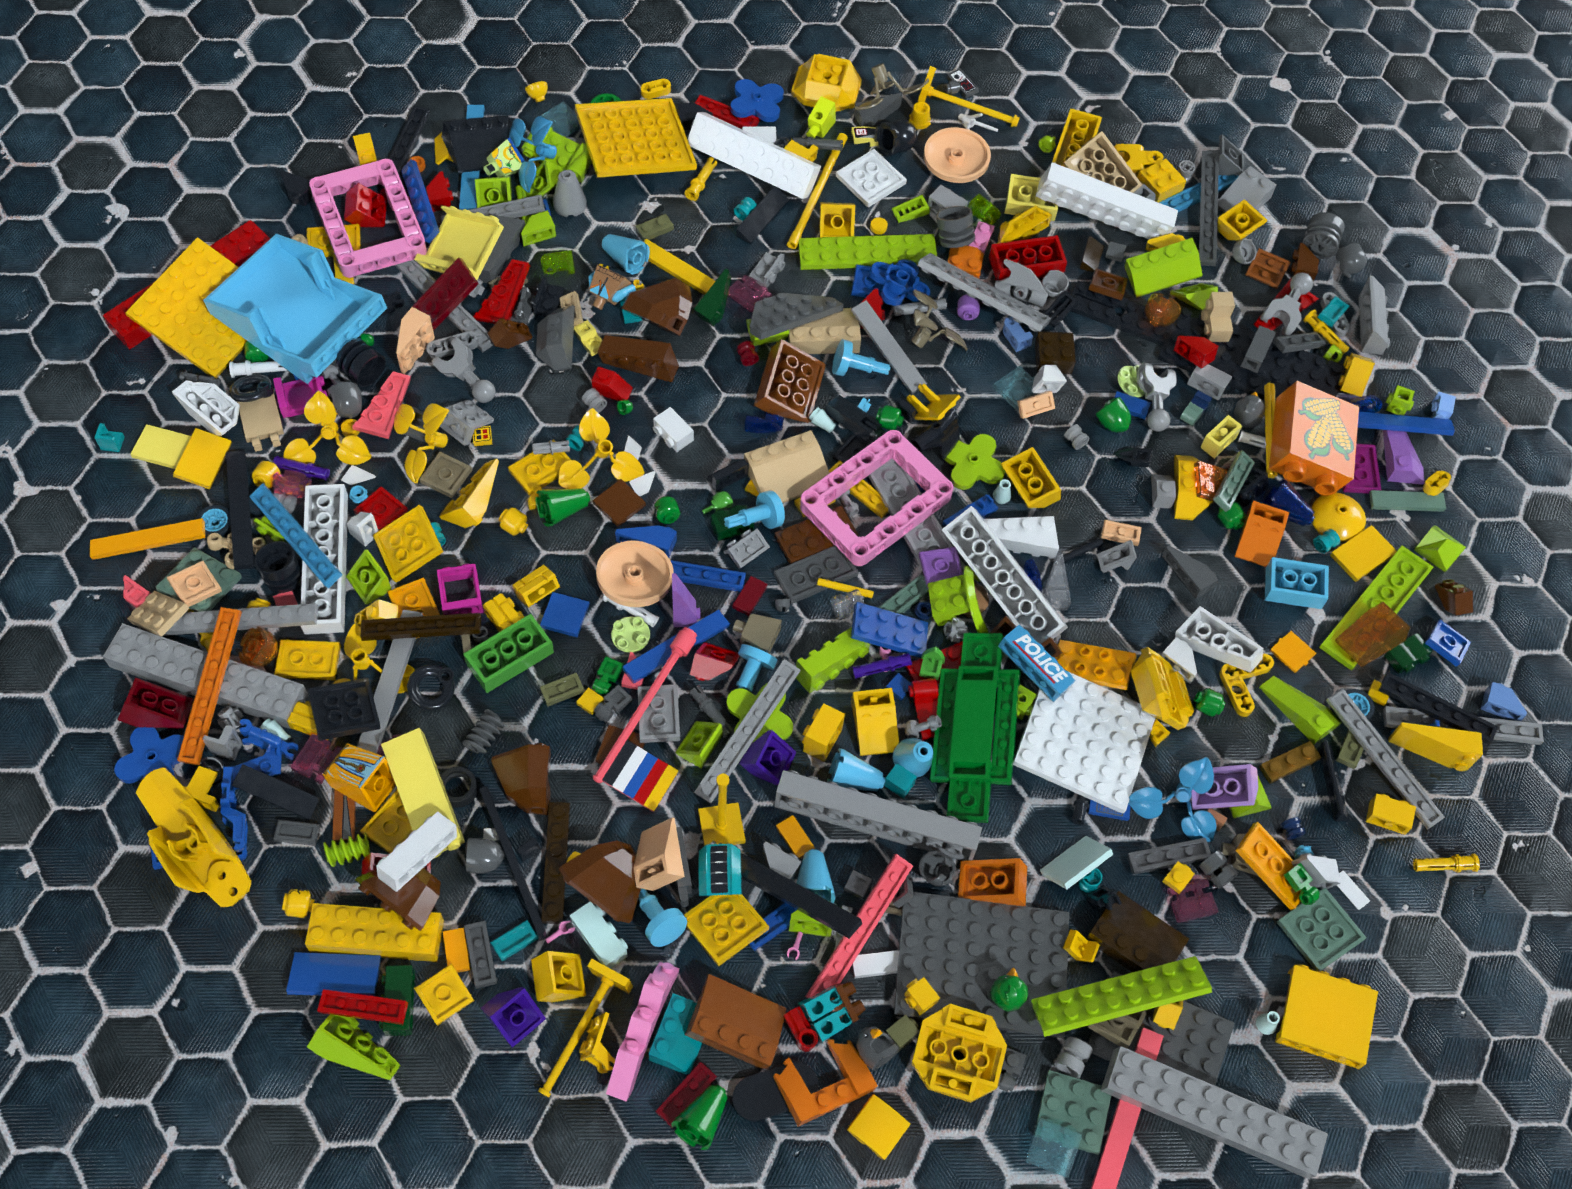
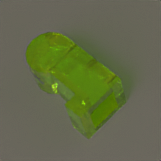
M981 194L976 195L969 203L968 207L971 208L972 215L974 214L984 223L993 225L1001 217L999 209Z
M572 250L547 253L541 257L542 271L545 274H553L559 271H568V274H575Z

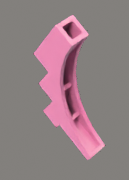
M659 962L654 972L650 973L644 982L638 1006L630 1019L626 1037L618 1049L606 1092L607 1095L627 1102L633 1091L652 1032L679 973L680 968L674 967L671 963Z

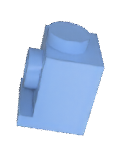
M1438 392L1431 403L1432 418L1449 419L1453 414L1456 396Z

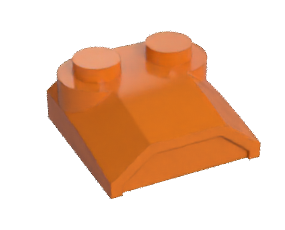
M972 246L950 248L948 262L979 279L984 253L977 247Z

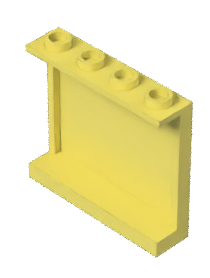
M441 206L447 214L439 227L440 232L433 239L426 255L417 253L414 260L424 269L444 273L459 257L463 259L475 279L478 280L504 227L495 216H485L479 212L472 213L466 209L459 210L454 206Z

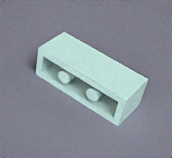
M588 902L569 915L571 923L601 964L611 969L628 957L627 944L622 938L618 939L616 937L614 926L610 921L606 923L603 919L604 913L600 907L594 906L592 902Z

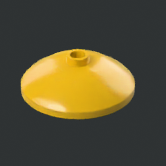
M1342 493L1318 497L1310 510V519L1314 528L1321 535L1326 530L1333 529L1339 535L1340 542L1349 541L1361 533L1366 525V516L1361 505L1350 496Z

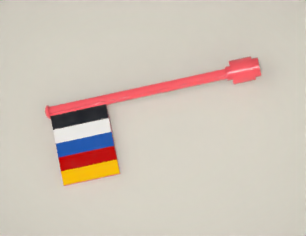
M684 627L676 635L670 645L672 649L671 656L596 775L592 776L595 782L606 783L652 812L657 808L679 771L627 739L678 658L686 657L695 644L697 634L687 627Z

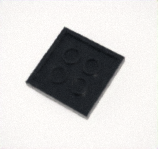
M368 678L307 689L319 741L380 729V721Z

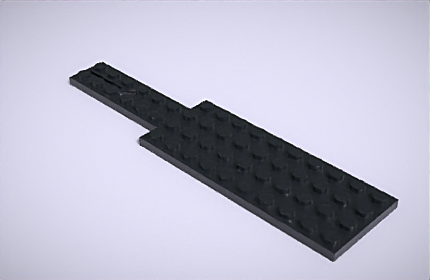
M1077 281L1071 295L1078 300V304L1071 312L1161 345L1163 347L1158 360L1189 372L1194 371L1197 365L1175 352L1174 348L1178 336L1207 338V335L1204 334L1205 323L1202 321L1201 311L1181 304L1175 317L1124 297L1122 300L1088 290L1090 284ZM1118 307L1124 308L1127 314H1124L1122 317L1118 316L1114 309ZM1233 323V333L1229 342H1213L1219 347L1215 360L1209 363V365L1232 376L1227 386L1250 395L1256 392L1258 397L1265 400L1264 385L1267 383L1275 384V398H1277L1296 381L1336 397L1340 385H1338L1339 379L1346 372V368L1342 364L1331 360L1328 361L1305 350L1282 353L1273 343L1274 339L1258 373L1243 368L1241 364L1256 332Z

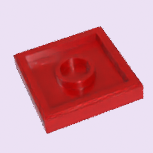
M380 486L353 511L356 515L360 512L371 513L374 516L378 531L404 515L408 508Z

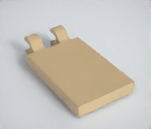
M273 386V395L251 402H238L247 443L252 442L255 452L263 450L260 440L265 438H271L273 447L281 446L279 435L284 434Z

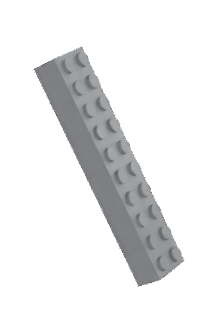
M122 623L103 658L110 668L195 696L208 652ZM229 660L217 704L224 707L231 706L232 709L237 706L242 713L256 718L261 717L263 720L268 718L271 720L275 719L280 726L291 729L287 720L291 712H293L298 701L304 703L308 693L303 684Z
M783 770L776 791V808L928 852L941 851L952 859L959 861L973 860L982 827L974 822H962L956 817L941 816L935 811H924L911 804L903 805L894 799H882L873 793L865 794L852 787H840L835 782H823L814 776H802L793 770Z
M1122 1046L1113 1050L1102 1084V1092L1302 1177L1311 1178L1317 1176L1328 1133Z

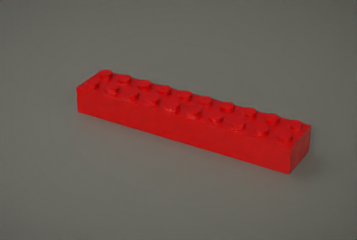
M249 220L210 245V247L240 267L270 238L252 220ZM152 284L102 315L108 328L129 350L152 335L126 316L128 309Z

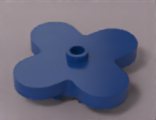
M742 79L736 82L735 94L737 98L732 100L730 111L734 116L746 118L754 115L764 122H774L779 118L780 108L777 103L783 100L784 90L780 85L771 83L759 87L749 79Z
M902 259L896 265H893V263L889 265L884 262H876L870 269V277L875 282L883 285L880 295L882 300L889 305H900L904 298L914 302H921L913 294L914 289L928 296L930 295L929 287L917 277L919 273L918 266L911 260Z
M154 727L136 728L130 736L133 752L117 761L114 768L116 776L121 782L130 784L144 779L153 770L166 768L176 778L174 767L180 763L177 759L184 736L172 735L161 739Z

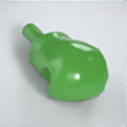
M717 492L713 496V500L710 501L712 505L703 509L702 512L706 514L713 509L718 511L730 508L733 505V500L728 492Z

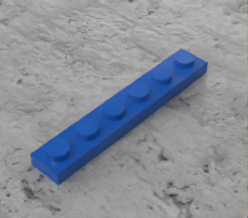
M410 159L404 165L401 172L425 242L431 243L440 231L417 162Z

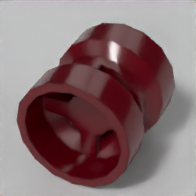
M751 341L742 342L737 346V352L741 356L740 359L744 366L754 365L759 360L757 352L754 351V344Z

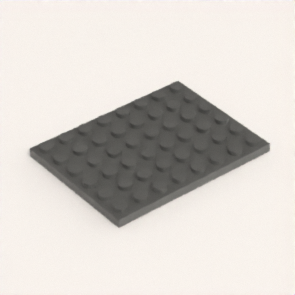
M913 892L914 897L911 901L902 906L893 1016L903 1017L907 1015L908 1018L924 1020L945 1006L953 1004L992 1016L999 1030L1043 1035L1032 1007L1031 999L1067 990L1068 952L1063 947L1069 934V912ZM1012 968H1015L1018 976L1028 987L1027 1001L1018 1010L1006 1012L997 1007L992 1001L990 994L991 986L996 978L1006 975ZM924 977L940 999L936 1005L920 1016L915 1008H910L906 1003L905 993L908 989L906 986L914 979L919 981ZM1065 1032L1050 1035V1037L1064 1038Z

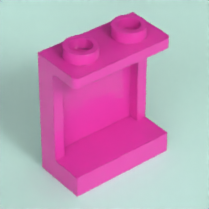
M323 375L317 378L313 377L308 384L301 379L282 383L281 377L273 379L283 418L304 414L306 403L318 390L328 397L327 391L322 389L325 386Z

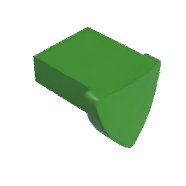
M932 647L922 653L921 658L923 661L919 676L936 678L938 681L942 664L945 663V656L939 648Z

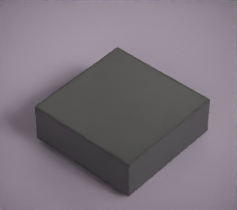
M1110 241L1105 258L1122 262L1126 245Z

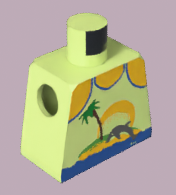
M510 137L486 158L489 164L484 166V171L488 176L496 173L497 177L509 176L519 172L525 160Z

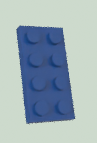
M856 602L853 613L852 639L905 654L909 653L912 656L921 658L922 653L927 647L928 622Z

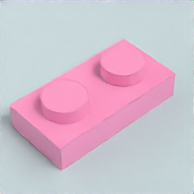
M979 221L974 232L975 240L969 246L977 247L985 254L995 226Z

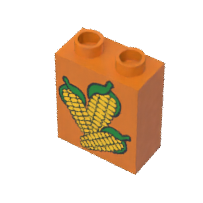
M1299 381L1293 383L1276 398L1269 470L1283 475V478L1289 482H1301L1311 486L1321 495L1335 494L1354 479L1359 407Z

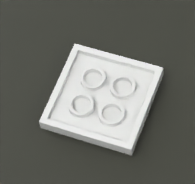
M875 149L836 172V177L867 207L872 206L904 186L907 181Z

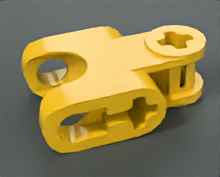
M1117 144L1114 146L1137 178L1141 170L1162 161L1164 158L1161 152L1144 151V147L1139 144Z

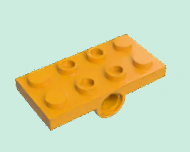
M1064 640L1059 641L1058 646L1064 655L1058 658L1057 661L1066 671L1097 685L1127 690L1131 678V669L1136 661V653Z

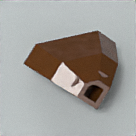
M676 278L630 292L621 309L636 317L648 320L672 335L680 336L688 321L692 306L690 286Z
M543 743L528 744L491 758L493 769L507 800L526 813L548 815L551 795L548 781L551 758L550 746Z
M616 840L594 845L559 868L564 876L563 880L568 885L574 887L587 897L590 902L596 904L609 914L615 921L626 923L632 921L641 888H636L633 867L637 853L630 844Z
M424 868L397 892L378 878L377 869L355 879L360 884L359 890L367 896L370 893L382 901L380 906L390 913L393 910L404 918L402 923L410 930L414 927L419 931L423 929L440 896L441 882Z

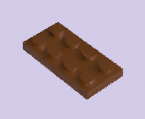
M842 505L832 509L858 536ZM810 519L775 532L774 535L790 564L835 546Z

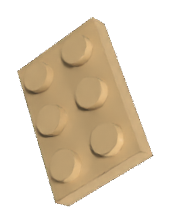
M154 591L146 597L139 607L132 611V614L127 619L133 625L162 637L187 612L189 607L184 602Z

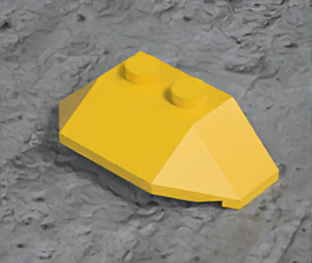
M1036 205L1022 213L1016 214L1011 220L1001 224L998 243L1027 240L1050 225L1052 214Z
M1175 455L1174 481L1176 498L1174 501V519L1194 520L1214 501L1213 469L1193 456Z

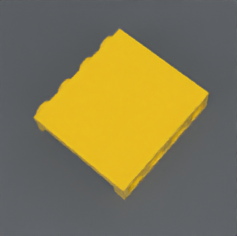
M1294 965L1288 971L1291 977L1281 1029L1276 1034L1275 1042L1356 1069L1362 1068L1367 1062L1378 991L1371 989L1370 986L1365 984L1357 985L1351 983L1346 978L1332 977L1324 971L1316 972L1310 970L1305 965Z

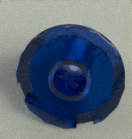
M1282 478L1279 481L1281 485L1279 487L1274 486L1263 503L1289 512V521L1301 526L1306 524L1309 526L1315 519V516H1313L1314 510L1288 480Z

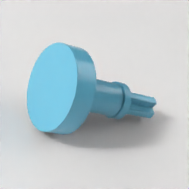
M842 339L839 342L833 360V374L844 376L848 367L866 371V373L873 371L888 375L890 371L889 364L877 362L873 357L852 353L853 343L851 341Z
M772 490L762 492L757 496L755 507L742 509L738 514L724 518V525L729 529L739 525L745 527L761 521L769 529L779 527L785 520L782 501Z
M742 644L738 655L747 660V663L739 681L736 683L737 689L741 688L752 692L761 668L774 670L778 660L765 651Z
M641 889L638 897L640 901L639 907L651 920L645 930L646 937L655 947H662L672 943L684 932L687 926L686 917L677 908L664 910L655 895H649L646 889Z

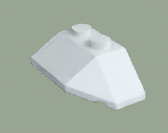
M186 380L172 391V394L189 415L212 434L222 436L237 424L240 405L217 385Z

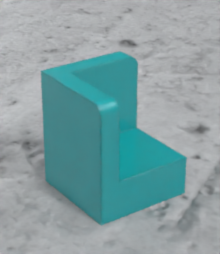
M100 423L95 435V440L100 449L120 452L125 438L124 434L108 431L105 424Z
M896 764L885 778L884 786L904 799L914 786L917 776L901 765Z

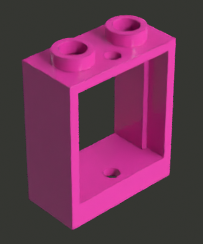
M463 564L457 567H444L437 570L444 615L484 613L476 564ZM473 578L476 598L447 603L445 582Z

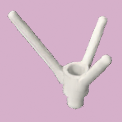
M961 113L958 116L965 129L970 130L974 125H978L998 132L997 128L975 120V118L983 116L982 113L974 115H964Z

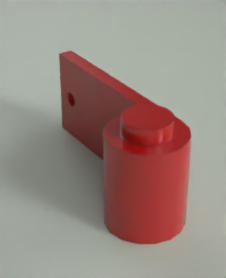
M936 678L912 681L911 685L908 686L909 696L914 699L918 723L927 721L929 716L937 715L938 685ZM931 729L920 732L922 740L934 738L935 731Z

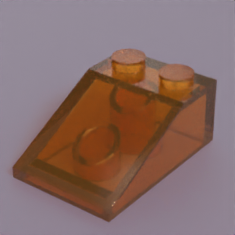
M1381 602L1362 615L1338 636L1335 642L1363 667L1406 641L1410 626L1388 605Z

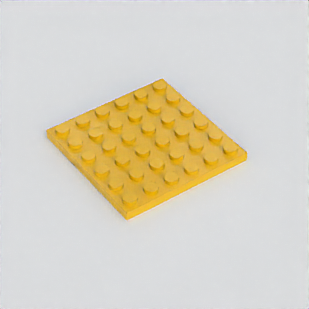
M672 98L575 104V113L597 177L696 170L697 163Z
M198 237L126 312V316L206 374L216 379L228 367L229 362L233 361L245 348L247 341L212 316L203 301L239 267Z

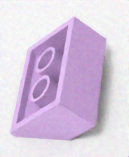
M1251 764L1213 767L1214 781L1211 789L1204 794H1199L1192 790L1193 810L1254 805L1258 792L1257 768Z

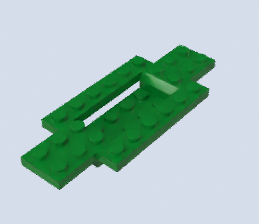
M964 633L961 666H959V669H941L936 716H939L942 726L935 730L930 780L936 783H950L947 816L956 817L962 822L988 823L991 784L1012 785L1020 671L1001 669L1002 650L998 645L1004 638L1002 633ZM996 688H998V693H997V705H996V717H995V729H994V741H993V753H992V762H991L990 759H991V747H992V735H993V723H994Z

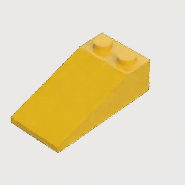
M1402 722L1388 738L1390 743L1448 768H1455L1458 771L1468 770L1483 755L1482 733Z

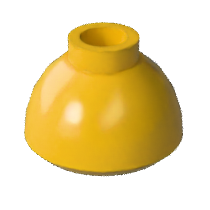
M539 81L526 86L525 91L529 97L535 99L536 102L545 100L544 96L548 90L547 82Z

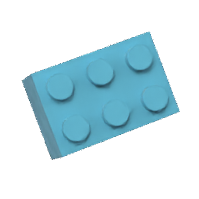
M1272 557L1266 567L1265 601L1322 609L1328 600L1329 566Z

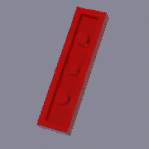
M699 95L695 101L697 105L712 112L714 117L740 129L742 127H756L759 123L758 117L754 115L746 118L736 117L730 111L731 106L703 95Z
M323 989L317 1011L324 1014L403 1025L408 1002Z

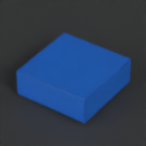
M898 673L887 684L886 688H892L893 695L901 701L909 692L908 686L911 685V682Z

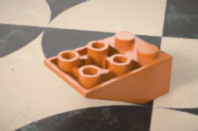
M1253 501L1247 511L1235 557L1267 567L1271 558L1276 556L1289 512Z

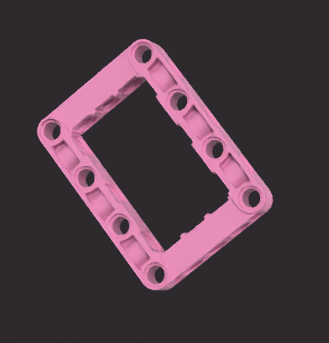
M382 159L314 177L310 180L309 184L314 202L343 276L352 278L414 260L417 253L426 255L427 249L423 233L392 160ZM357 183L365 187L377 184L384 186L386 197L392 211L395 213L397 224L404 237L353 251L333 196L348 192Z
M890 430L804 491L801 495L800 510L852 564L863 566L951 500L953 484L899 431ZM890 459H893L926 492L920 496L917 495L895 515H890L874 527V530L865 537H858L850 529V526L845 524L837 516V513L833 512L827 505Z

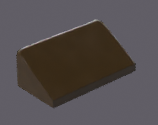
M1091 236L1088 238L1080 269L1094 273L1095 269H1098L1104 246Z

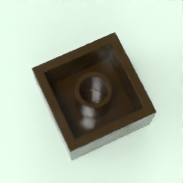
M1038 332L1035 341L1037 373L1044 365H1057L1062 374H1072L1076 363L1073 333Z

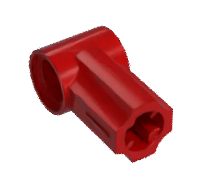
M799 1006L784 1014L783 1017L796 1039L797 1047L803 1052H809L817 1044L818 1036L812 1030ZM802 1036H810L812 1044L805 1045L802 1042Z

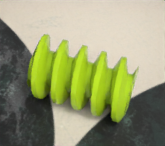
M366 832L364 839L357 834L356 841H353L351 836H348L347 843L340 838L339 845L332 840L331 847H328L326 842H323L326 860L332 867L336 866L337 861L340 865H344L345 858L349 863H352L353 856L357 861H360L362 854L364 857L370 854Z

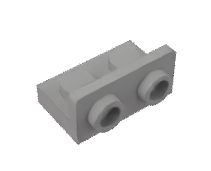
M766 252L750 273L749 280L767 289L770 283H774L778 272L784 269V255L780 254L777 258Z
M758 528L753 531L748 529L741 534L742 538L740 540H732L726 545L727 549L723 551L725 555H730L738 569L770 548Z

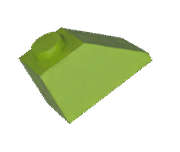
M548 210L531 215L521 232L523 246L556 237L555 225Z

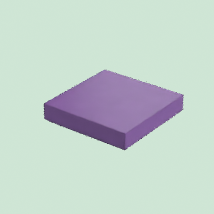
M955 547L919 552V559L927 588L928 583L963 575L959 555Z

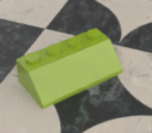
M1193 238L1128 258L1125 263V270L1136 298L1202 277L1199 252Z

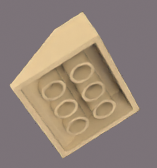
M1102 131L1085 143L1063 163L1066 168L1132 193L1142 186V183Z
M843 308V311L790 329L788 343L807 354H835L839 342L844 339L853 343L852 353H859L861 345L859 321L851 312L852 308Z
M811 430L744 453V459L748 463V476L753 481L758 493L772 490L779 496L782 503L801 497L804 491L829 474L819 443Z

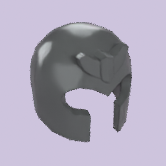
M1358 243L1342 247L1335 254L1336 260L1340 261L1341 272L1348 278L1351 277V274H1356L1363 270L1367 262L1366 254Z
M941 851L928 852L922 857L919 864L920 874L927 882L934 886L941 887L949 883L954 886L955 881L958 879L960 869L956 868L951 857Z

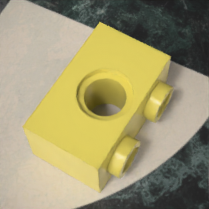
M1226 416L1205 436L1200 448L1215 459L1237 438L1242 425L1231 416Z

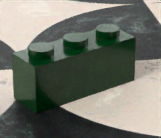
M413 965L386 966V973L382 974V986H385V994L381 995V997L407 1001L408 1007L403 1025L379 1021L380 1030L383 1029L386 1036L412 1035L415 969Z

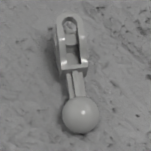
M1307 273L1294 275L1290 281V294H1286L1282 299L1272 300L1260 317V320L1265 323L1270 318H1279L1283 322L1282 334L1285 336L1291 335L1301 321L1299 297L1310 292L1313 287V280Z
M454 337L451 340V344L455 349L453 358L444 361L435 356L431 362L446 376L458 377L462 381L466 380L472 386V395L475 400L481 403L490 402L495 396L494 385L490 381L480 380L473 372L476 368L472 363V350L462 340Z
M1143 362L1137 369V384L1145 393V399L1152 400L1153 410L1147 416V424L1153 431L1160 432L1165 430L1170 424V416L1163 409V400L1170 395V389L1177 383L1176 372L1167 368L1159 377L1155 374L1152 364Z

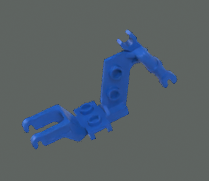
M248 719L240 720V725L246 726L239 729L240 734L248 737L242 739V744H253L267 751L263 756L233 767H223L222 799H220L222 821L227 828L233 831L234 851L242 853L237 855L240 861L245 860L248 854V823L246 814L235 810L237 809V797H235V790L237 788L233 787L232 784L242 764L274 777L281 774L282 754L286 758L293 760L294 754L288 753V750L294 749L298 751L299 749L297 744L285 742L281 737L268 732L266 729L253 726Z

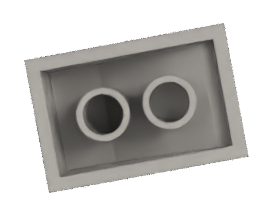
M1250 166L1239 175L1218 200V209L1225 213L1245 199L1258 210L1272 197L1276 184Z

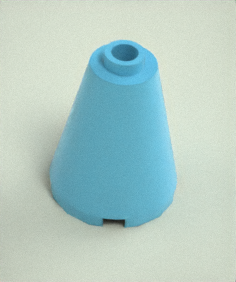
M608 234L602 240L603 250L627 273L632 275L639 273L644 268L642 266L644 262H647L649 259V246L643 241Z
M908 738L901 741L894 749V764L901 765L917 777L926 774L932 765L933 749L925 741Z
M841 748L838 749L839 753L836 752L829 769L832 778L831 780L827 779V782H835L840 787H852L863 791L877 792L879 788H883L885 783L883 772Z
M811 849L803 856L796 883L834 903L835 892L825 856L819 850Z

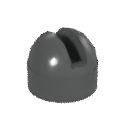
M774 599L777 611L782 612V607L784 612L789 609L790 599Z
M481 626V634H472L473 639L480 644L489 638L488 630Z

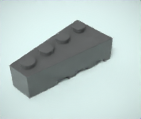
M492 215L499 219V223L504 228L479 276L483 283L489 284L488 282L497 278L503 269L504 263L511 257L512 251L518 247L519 241L522 238L521 232L525 227V220Z

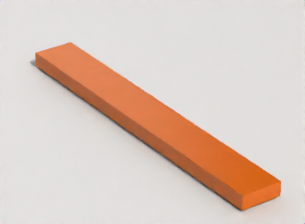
M220 608L177 761L194 765L200 764L205 746L202 739L204 735L208 736L242 612L240 610Z

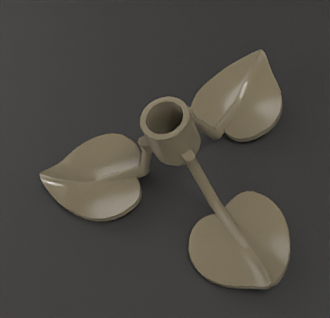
M884 63L878 64L871 68L875 77V86L870 93L871 95L876 94V97L859 107H855V109L863 110L878 105L883 101V98H880L879 92L894 84L903 95L917 92L929 82V78L924 83L902 88L892 77L890 71H886ZM887 77H889L892 80L890 82H885L888 80Z
M914 289L913 294L919 301L927 305L928 310L926 314L918 309L914 310L915 326L918 325L920 328L911 339L912 342L918 347L923 348L928 340L931 342L938 335L945 334L949 339L963 346L967 351L968 348L963 338L950 328L945 327L931 336L932 332L928 328L937 331L938 326L928 316L932 308L937 309L938 305L930 296Z

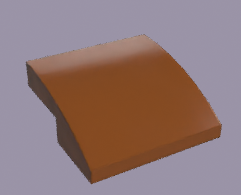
M1259 248L1245 276L1277 289L1291 262Z

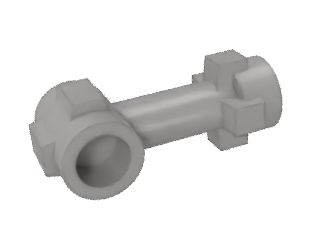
M335 364L329 365L321 373L324 379L330 378L334 385L345 382L340 381L336 376L338 369Z
M849 489L838 498H841L845 504V512L850 516H854L859 512V505L852 502L848 497V494H850Z
M934 715L929 716L927 721L919 724L915 720H910L906 722L905 735L907 738L918 739L919 732L927 729L935 731L941 727V720L939 716Z

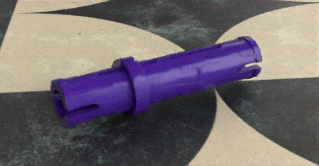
M279 456L273 459V463L278 468L300 473L308 478L315 477L327 481L330 476L329 469L315 466L313 463L306 464Z
M907 653L895 657L888 656V658L853 666L852 670L855 679L883 671L891 670L892 672L897 668L912 665L910 654Z

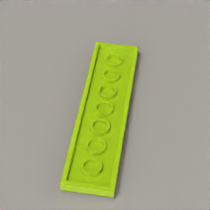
M934 234L800 238L798 243L801 270L856 268V265L872 267L876 262H884L889 265L893 263V265H896L902 259L911 260L918 266L920 259L929 253L937 256Z
M1402 545L1319 648L1352 671L1434 567Z
M1194 956L1031 999V1003L1043 1035L1046 1037L1212 993V987L1197 957Z

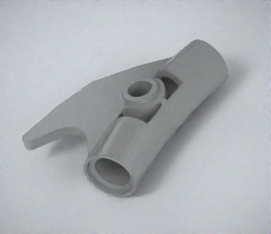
M1004 259L1003 263L1009 268L1011 275L1005 279L996 280L995 288L1015 299L1043 307L1049 293L1045 291L1033 271L1019 263Z

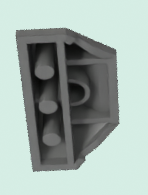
M574 305L558 308L538 323L536 356L555 372L572 369Z

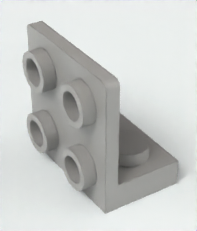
M465 400L445 407L449 409V412L440 427L466 446L470 444L474 430L493 423L494 418L478 407L473 401Z

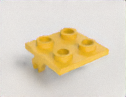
M919 384L918 389L929 400L930 403L927 406H924L914 395L907 396L908 402L918 412L915 415V420L936 421L941 420L945 413L953 408L961 398L959 394L936 395L925 384Z
M607 1012L590 1020L586 1030L589 1034L586 1041L582 1042L579 1053H581L580 1060L583 1062L588 1061L597 1067L598 1072L602 1074L613 1070L609 1062L615 1064V1058L609 1054L600 1042L610 1014Z

